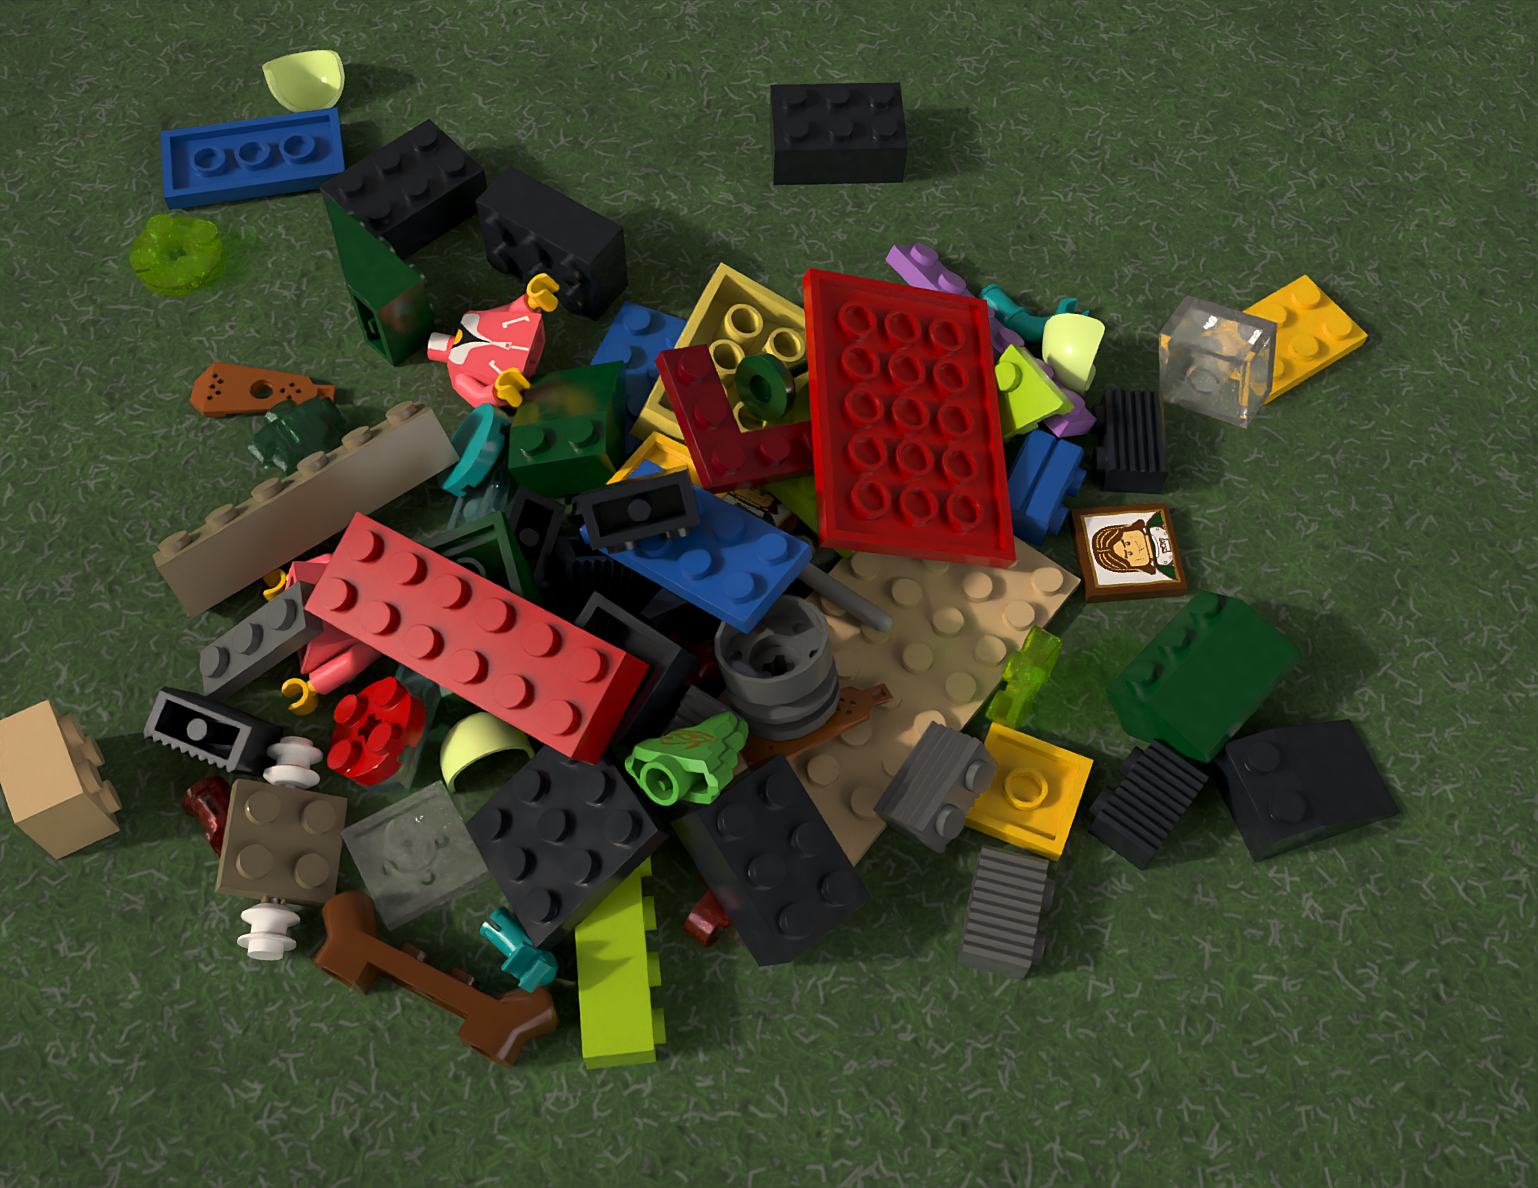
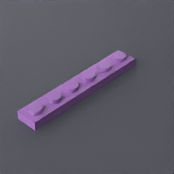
M925 244L893 245L885 259L910 286L974 297L965 288L966 282L959 275L948 271L937 260L938 254ZM987 304L994 365L1010 344L1023 347L1075 406L1071 412L1063 416L1054 414L1042 421L1058 438L1087 434L1097 419L1084 407L1085 402L1082 397L1074 391L1066 389L1053 377L1054 370L1051 366L1035 358L1023 346L1024 340L1014 331L1005 328L994 317V310Z

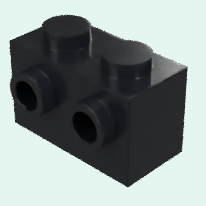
M688 464L586 489L578 496L592 551L606 547L608 554L628 551L640 546L638 539L660 534L661 541L677 539L692 534L691 526L701 524V515Z
M519 486L505 514L543 599L552 577V573L546 571L549 559L554 560L555 545H557L556 537L565 536V532L559 530L567 505Z

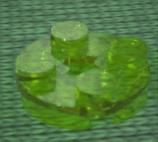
M160 213L149 218L146 223V229L134 240L130 250L129 261L136 276L149 291L162 296L178 297L191 294V289L199 287L203 283L208 286L214 282L224 269L227 254L218 230L212 222L193 216L171 217L168 214ZM179 250H185L188 254L187 256H179L176 261H171L170 258L172 253Z
M1037 625L1031 628L1022 645L1021 652L1014 650L1002 671L1001 679L1008 683L1005 692L1001 689L998 690L986 712L988 719L1016 731L1022 726L1035 705L1032 702L1041 686L1046 685L1063 647L1062 638Z

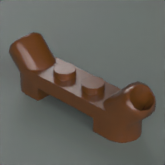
M356 890L343 892L331 897L323 906L322 915L328 938L312 961V965L329 977L364 995L368 994L378 975L463 1018L465 1021L457 1033L463 1045L512 1069L525 1042L555 1033L559 1019L548 985L537 986L532 993L519 987L490 997L478 991L481 983L471 975L454 967H451L448 974H445L429 966L432 960L431 957L420 949L405 942H402L398 949L384 943L373 899L366 893Z

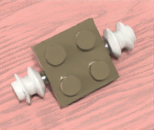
M296 736L284 737L280 739V743L273 744L267 748V755L277 761L276 766L265 769L263 777L271 784L238 778L232 785L215 893L261 900V904H257L242 912L241 918L252 925L251 933L242 935L237 939L238 945L248 949L247 955L249 957L259 960H279L283 958L285 951L296 948V941L287 937L286 932L287 927L297 925L300 922V917L285 906L286 903L322 909L326 902L335 896L348 798L305 790L319 783L320 776L310 770V765L320 762L323 758V753L313 747V742L309 739Z

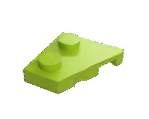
M1010 344L994 365L1003 445L1008 443L1017 434L1024 435L1039 428L1038 422L1054 414L1063 416L1071 412L1075 407L1023 347Z

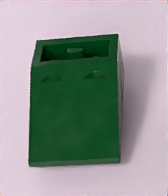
M330 199L326 202V207L346 285L364 339L395 368L425 346L433 332L437 333L433 319L436 316V312L429 302L426 288L428 287L427 279L413 263L407 265L398 258L395 250L385 238L381 236L375 238L367 231L365 224L355 212L351 210L348 212L344 211Z

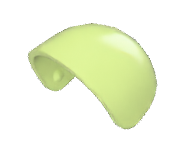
M313 50L290 54L271 60L262 66L273 96L282 106L294 113L331 108L340 98L344 88L343 65L338 53L332 50Z
M1071 313L1058 314L1047 320L1044 326L1042 360L1051 366L1054 370L1053 377L1066 389L1072 390L1079 396L1084 397L1095 376L1096 368L1093 365V361L1103 338L1105 327L1101 321L1088 316Z
M490 712L475 713L458 721L448 731L440 750V767L449 792L453 793L456 791L454 779L463 769L492 753L507 749H523L528 753L531 760L535 756V752L525 732Z

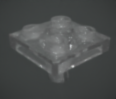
M441 780L340 831L389 931L491 878L488 868ZM444 837L449 839L447 847L437 849L436 840L439 844H445ZM391 863H394L397 866L398 871L394 868V866ZM385 868L388 872L392 873L391 876H387L384 874ZM430 873L436 875V879L431 885L421 884L422 881L428 882L432 879Z

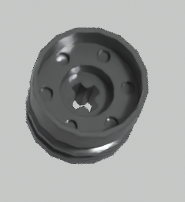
M782 594L748 635L721 621L714 638L716 660L722 679L726 684V693L730 700V707L745 717L750 733L758 738L776 741L801 738L821 728L835 713L841 697L839 677L832 653L827 621L814 604L798 596Z

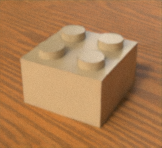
M47 699L0 720V783L14 823L56 860L120 831L114 812L122 809L121 801L112 783L108 779L102 782L97 767L105 764L102 752L92 735L84 736L78 721L72 713L63 716Z

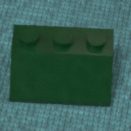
M1200 589L1105 690L1124 732L1129 736L1148 743L1157 738L1179 754L1209 763L1303 657L1301 651L1243 600Z

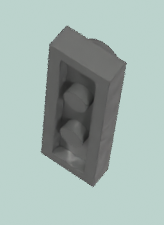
M301 580L297 581L200 651V672L203 677L204 696L217 701L229 698L323 633L322 619L303 609L316 585Z

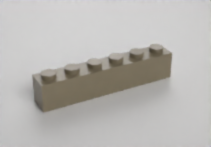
M411 400L402 402L385 414L387 420L370 429L368 426H362L349 432L342 438V446L326 455L323 451L304 458L297 464V472L281 481L278 477H274L259 484L252 490V498L236 507L233 504H226L214 510L205 518L207 524L189 534L186 530L179 531L163 540L158 545L160 551L152 555L154 562L190 617H196L348 527L356 512L366 516L461 460L433 410L420 400L416 403H413Z

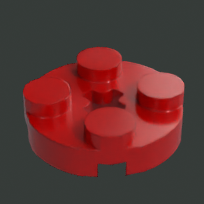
M387 677L375 682L361 691L358 696L353 694L345 696L338 703L334 711V720L337 722V725L332 735L330 752L327 757L329 768L363 786L375 785L391 777L403 765V763L396 759L403 752L405 746L409 745L415 749L421 738L426 717L425 705L422 699L413 693L408 686L393 677Z

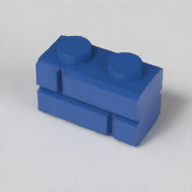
M1039 429L1028 433L1007 474L1013 535L1039 547L1042 546L1048 532L1058 535L1069 511V508L1063 506L1062 503L1066 495L1074 498L1077 496L1087 473L1086 470L1079 468L1084 455L1082 447L1063 439L1058 441L1055 436Z

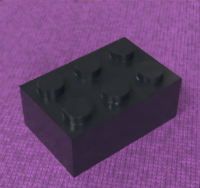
M900 82L770 85L769 124L773 185L903 183L908 146Z
M430 119L319 186L325 206L326 202L332 199L344 211L348 212L351 210L355 212L365 224L367 231L375 238L380 236L385 238L395 250L397 257L402 261L478 213L476 200L488 189L484 169Z
M511 165L476 200L486 257L490 265L498 272L503 274L510 272L524 280L527 286L536 275L541 273L548 274L559 285V290L552 294L561 302L564 308L574 315L582 313L594 321H597L628 287L624 230L622 226Z
M782 752L755 762L734 776L721 790L719 797L711 804L696 803L669 822L759 967L792 962L872 898Z

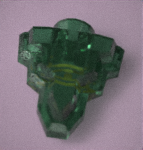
M315 396L299 405L293 400L279 402L267 412L264 418V427L254 435L253 441L247 450L264 468L277 467L288 477L298 471L296 466L304 458L323 451L326 455L343 445L341 440L344 434L339 428L343 420L342 415L330 397L321 398Z

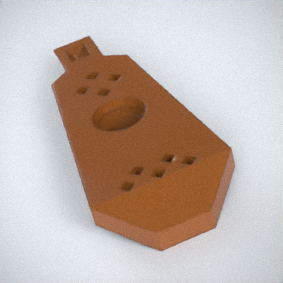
M215 361L195 380L190 402L204 417H225L226 414L295 411L304 410L311 402L335 403L336 386L313 384L309 376ZM268 389L273 392L268 398H255L261 390Z
M885 683L863 691L851 686L840 689L841 697L836 711L825 722L826 725L801 738L782 741L758 738L749 732L746 744L739 752L747 767L781 752L787 761L791 763L795 761L796 756L869 720L871 708L893 700V696Z

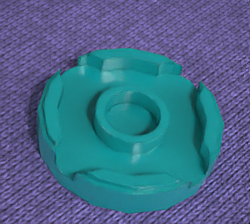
M483 403L475 408L462 422L450 441L461 460L438 473L437 482L439 488L453 496L462 497L467 494V489L464 488L467 484L475 487L484 480L494 466L505 443L503 442L505 436L499 433L501 426L506 427L509 425L508 417L503 410L491 403Z

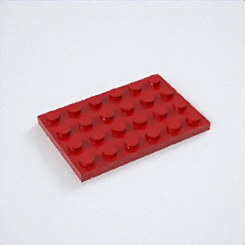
M809 268L802 280L819 547L1007 569L1016 562L987 300Z

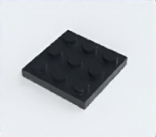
M546 744L465 824L466 829L534 947L546 952H550L670 836L609 744L597 766L570 758Z

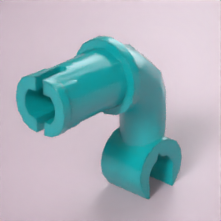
M997 284L988 285L978 295L979 299L987 300V304L995 312L994 317L1005 328L1017 333L1024 340V343L1030 345L1042 343L1044 326L1047 320L1058 314H1073L1077 303V298L1063 299L1058 305L1056 314L1048 317H1035L1030 315L1026 307H1019ZM1089 310L1079 315L1088 316Z
M506 907L496 909L489 917L500 927L497 925L492 926L489 922L485 921L480 929V934L508 957L501 966V970L520 980L518 986L529 993H532L537 986H545L554 981L559 962L552 951L546 952L536 949L521 922L511 914L510 910Z

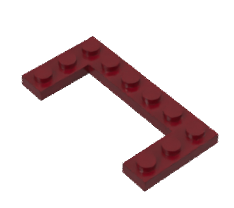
M707 344L660 351L655 363L704 490L715 495L815 475L811 420L741 433Z

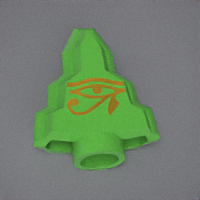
M726 711L711 716L696 727L675 729L660 738L646 739L634 746L632 754L625 759V768L635 778L640 788L644 789L654 802L662 806H670L679 799L694 803L711 804L719 797L721 790L733 779L732 769L738 764L737 753L745 746L749 734L748 723L737 719L731 711Z

